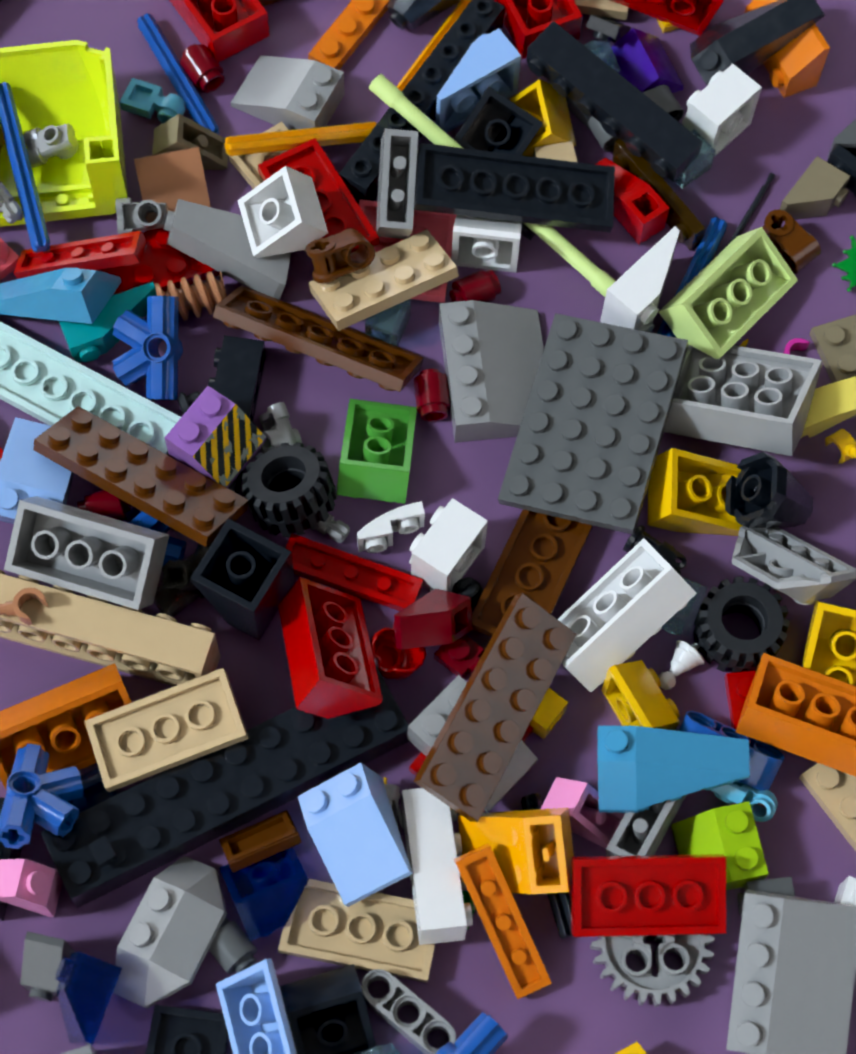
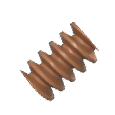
M221 270L218 280L211 271L207 272L205 283H203L198 274L194 275L193 285L191 286L185 277L181 278L180 288H177L173 281L169 280L166 291H163L159 283H155L157 296L179 297V314L184 321L188 320L189 310H192L195 316L200 318L202 307H205L208 313L213 315L215 304H218L227 297Z

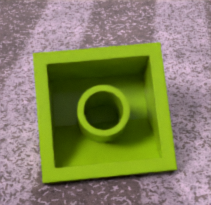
M749 801L713 808L671 825L678 855L723 854L726 856V890L741 888L748 881L764 880L769 875Z

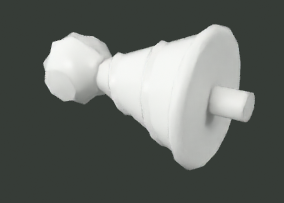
M676 641V648L670 662L669 671L661 672L658 675L661 682L660 688L663 690L672 689L676 683V676L705 664L703 656L697 651L700 647L697 643L694 642L691 646L685 641Z

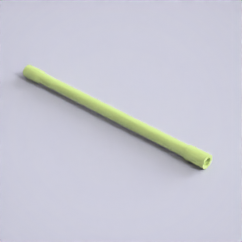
M379 74L371 82L369 89L390 108L395 109L434 145L463 148L409 101L403 92L383 74ZM524 223L591 283L592 287L604 297L606 296L607 289L616 281L613 277L596 266L552 226Z

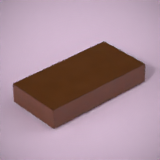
M288 810L219 839L233 873L302 843Z

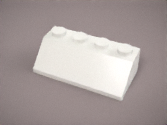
M643 538L558 618L560 622L577 634L562 661L563 666L591 693L604 683L608 668L622 664L625 660L630 659L636 650L651 636L658 633L671 617L685 608L697 593Z

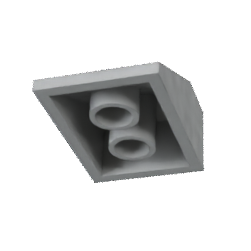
M260 55L233 98L231 107L273 125L282 121L289 130L324 127L345 95L344 72L316 60Z
M459 675L408 726L407 739L426 757L467 684ZM522 740L485 808L487 813L538 761V758Z

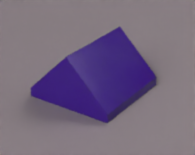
M632 28L600 58L642 93L660 85H667L672 93L681 91L684 88L658 37Z

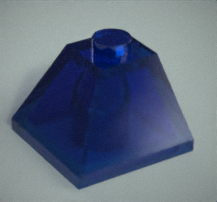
M293 847L234 873L229 864L219 868L250 941L259 937L269 936L275 930L286 926L309 881Z
M82 952L71 953L69 959L66 957L62 959L55 976V980L60 981L56 992L69 1043L93 1045L122 968Z

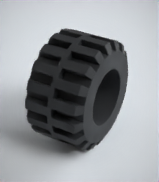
M289 442L281 443V446L277 448L274 446L269 447L266 453L260 452L256 455V461L249 462L246 467L247 472L243 473V485L241 486L244 496L248 500L254 520L262 530L268 529L269 534L275 536L279 533L283 537H290L292 533H297L299 536L305 534L304 531L309 528L311 530L319 527L318 522H325L329 518L328 512L334 510V500L337 499V493L328 465L320 452H316V449L310 445L304 448L303 443L296 442L294 445H289Z
M735 577L732 584L728 579L721 581L718 588L713 586L709 590L695 617L694 625L696 627L693 634L694 639H699L698 645L700 647L698 650L700 653L706 651L705 660L709 664L713 661L719 663L717 669L722 672L725 671L726 667L731 668L732 673L741 672L742 669H745L746 672L756 671L762 654L766 653L775 657L788 635L786 632L789 629L790 620L785 619L788 614L787 606L779 605L782 597L778 592L772 595L770 593L772 588L766 583L763 587L757 585L758 579L750 577L748 582H744L743 577ZM732 612L743 613L749 616L757 624L760 636L751 640H743L732 636L724 627L722 616Z

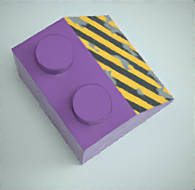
M209 386L203 390L165 436L169 456L226 488H229L267 440L266 436L234 402Z

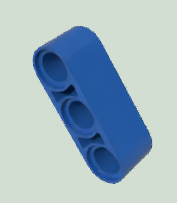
M688 711L678 730L748 739L750 778L740 780V782L757 790L770 789L785 759L784 755L771 745L736 733V729L696 711Z

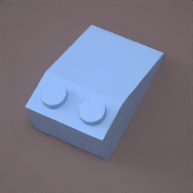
M499 28L489 34L486 33L479 36L471 44L438 93L436 124L446 133L465 123L488 87H491L507 99L518 92L521 54Z
M15 417L0 460V521L14 524L19 500L38 496L66 505L74 473L33 450L34 439L49 429L50 425Z
M363 763L349 768L298 796L307 829L344 905L349 907L413 874L382 777Z

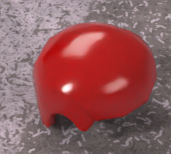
M382 628L371 637L370 644L375 666L378 667L382 677L402 680L416 672L423 665L426 657L425 647L396 648L393 628Z

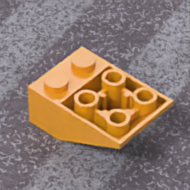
M569 807L482 813L478 822H470L462 815H458L462 855L489 843L511 893L544 894L569 892L571 890V857H574Z

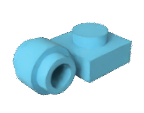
M136 78L131 79L119 102L121 110L151 119L154 111H157V118L162 123L177 114L183 115L185 112V102L179 95L170 93L167 96H163L161 86Z
M740 781L711 789L718 799L726 803L738 804L749 801L754 820L759 822L770 820L778 807L777 798L771 791L757 790Z

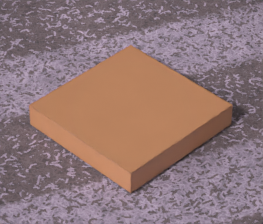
M199 146L134 158L142 201L153 200L159 203H167L168 210L170 211L175 210L178 199L211 207ZM148 213L146 216L147 222L155 221L158 217L157 213Z

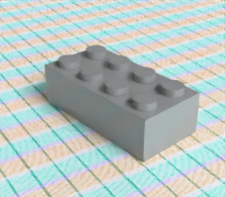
M35 496L19 500L4 570L140 610L154 603L169 535Z

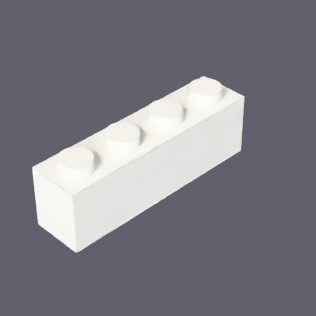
M423 788L402 790L401 809L405 826L407 855L413 873L410 875L419 945L465 940L467 926H472L473 919L471 904L463 902L462 891L467 890L454 861L457 856L462 855L460 833H453L452 821H457V812Z

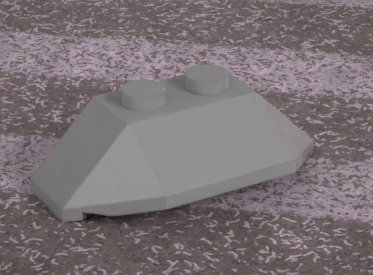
M740 527L732 556V564L770 585L772 589L790 596L798 604L812 605L818 600L831 598L856 580V568L779 527Z
M183 856L153 878L117 946L114 994L148 1009L155 1005L157 1001L167 998L192 984L215 939L217 931L227 915L218 871L215 868Z

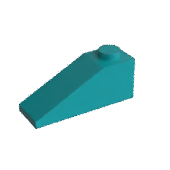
M153 281L113 295L93 324L59 321L73 360L78 363L91 362L115 346L120 339L112 335L114 331L113 326L117 318L125 310H131L144 318L147 315V296H157Z

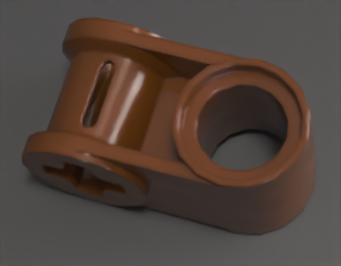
M778 209L767 214L762 228L767 235H770V240L794 274H797L821 254V247L815 237L806 232L788 212Z
M352 228L326 238L314 240L305 248L307 256L312 259L314 266L312 276L317 283L332 282L341 276L364 269L373 262L375 257L373 245L358 230ZM359 245L358 249L351 253L352 249Z

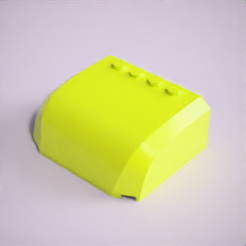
M80 40L0 48V83L7 82L11 86L22 133L24 134V132L37 127L44 130L49 125L59 126L69 123L74 128L75 137L78 140V150L73 157L64 160L55 155L47 159L48 162L46 164L32 168L45 222L115 214V200L117 198H128L120 107L110 48L106 47L104 51L88 47V42ZM4 139L0 152V181L13 196V201H16L21 207ZM0 212V227L26 224L24 215L21 220L11 224L6 221L3 213Z

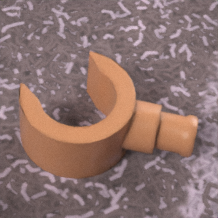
M24 588L15 595L13 601H6L4 604H0V615H16L22 623L33 625L31 619L21 611L22 605L30 599L39 600L47 608H49V605L40 590Z

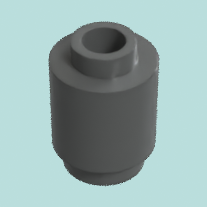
M225 917L209 951L227 974L235 971L239 973L256 962L254 955L257 952V948L235 921L230 922Z

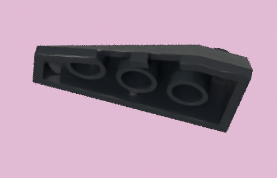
M816 0L775 1L711 27L690 44L691 60L706 85H708L714 74L718 71L724 72L732 64L747 75L818 22L825 14Z

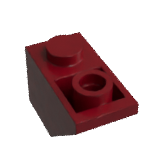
M434 589L396 613L393 624L396 648L410 649L451 644L472 630L471 597Z

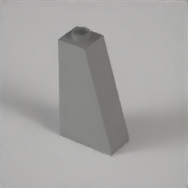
M178 199L174 211L168 210L164 224V230L170 231L168 245L219 272L221 270V273L253 290L278 300L280 299L286 286L291 252L262 258L253 257L242 215Z

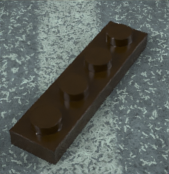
M621 139L616 140L612 156L613 162L648 183L669 206L670 209L666 223L671 229L677 227L680 230L677 241L684 243L690 251L698 247L705 232V227L666 181L655 173L647 160L642 156L636 157L626 147V143Z

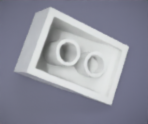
M673 227L607 289L600 320L601 323L646 332L653 330V320L659 311L657 307L680 232L677 227Z

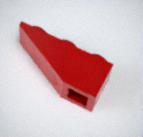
M606 157L595 163V165L615 167L614 216L639 245L665 229L670 208L648 183Z

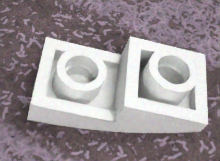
M422 501L393 509L365 525L357 532L358 551H367L368 553L382 552L387 547L393 546L394 532L410 534L424 527L425 512Z

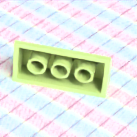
M760 227L737 236L674 296L659 313L676 338L688 340V345L715 359H719L798 279L764 229Z

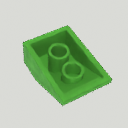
M349 399L339 464L337 495L405 504L417 407Z

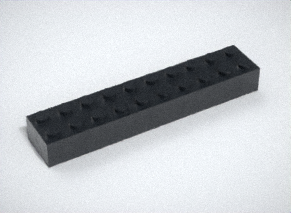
M376 667L383 698L380 705L330 719L305 713L296 709L295 706L247 730L249 739L168 769L79 813L72 830L64 837L56 836L48 830L40 832L70 899L75 906L79 908L298 798L299 795L359 763L366 764L409 742L407 739L409 725L378 667ZM105 835L118 859L101 868L88 845Z

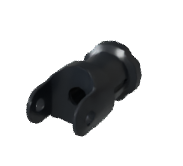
M639 525L636 528L635 534H631L625 543L623 550L628 553L644 538L681 576L680 569L686 566V557L666 541L661 543L645 532L646 527ZM677 558L681 560L680 563L676 562Z

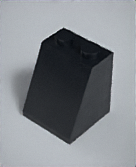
M228 519L190 580L229 625L260 641L279 610L278 605L295 584L292 553Z

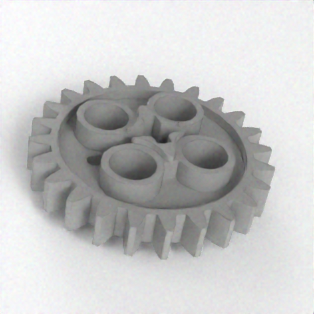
M704 934L653 935V940L660 942L654 952L658 976L654 977L651 974L650 944H644L649 935L598 936L600 940L590 944V949L601 951V954L593 960V964H605L606 966L600 978L604 979L612 976L615 980L610 989L614 991L622 985L625 988V1000L633 992L637 993L638 1004L641 1006L647 999V996H651L654 1006L658 1007L661 1003L662 995H665L667 1001L673 1004L676 1001V990L683 997H687L690 994L687 983L694 987H698L702 983L696 972L707 974L710 970L702 960H710L714 956L713 952L704 948V946L713 943L714 937ZM669 952L677 954L682 962L681 969H669L664 964V954ZM630 954L640 956L644 962V970L639 972L630 970L626 966L625 957Z

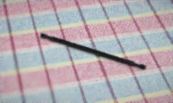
M774 173L768 175L766 183L761 187L727 246L743 232L768 190L769 184L775 178Z

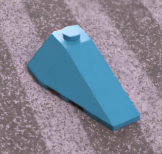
M62 268L0 283V314L93 324L122 281L119 276L97 270Z
M598 726L599 813H638L649 809V806L668 800L673 802L693 792L703 789L708 791L750 778L749 740L642 726Z

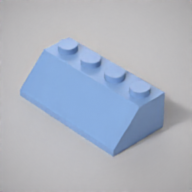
M272 958L265 959L216 983L233 1054H297Z

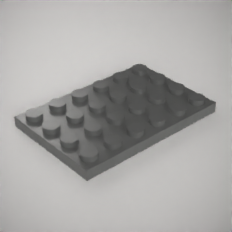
M555 313L498 496L499 504L634 535L688 350V340Z

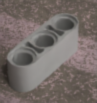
M375 969L365 975L361 988L367 1006L424 1054H436L439 1050L432 1048L427 1041L428 1035L434 1030L445 1032L449 1042L454 1043L456 1041V1034L452 1025L392 974L382 969ZM377 980L385 982L390 989L388 995L381 999L373 998L368 993L369 985ZM405 1005L415 1007L420 1015L418 1020L411 1024L401 1022L397 1016L401 1007Z

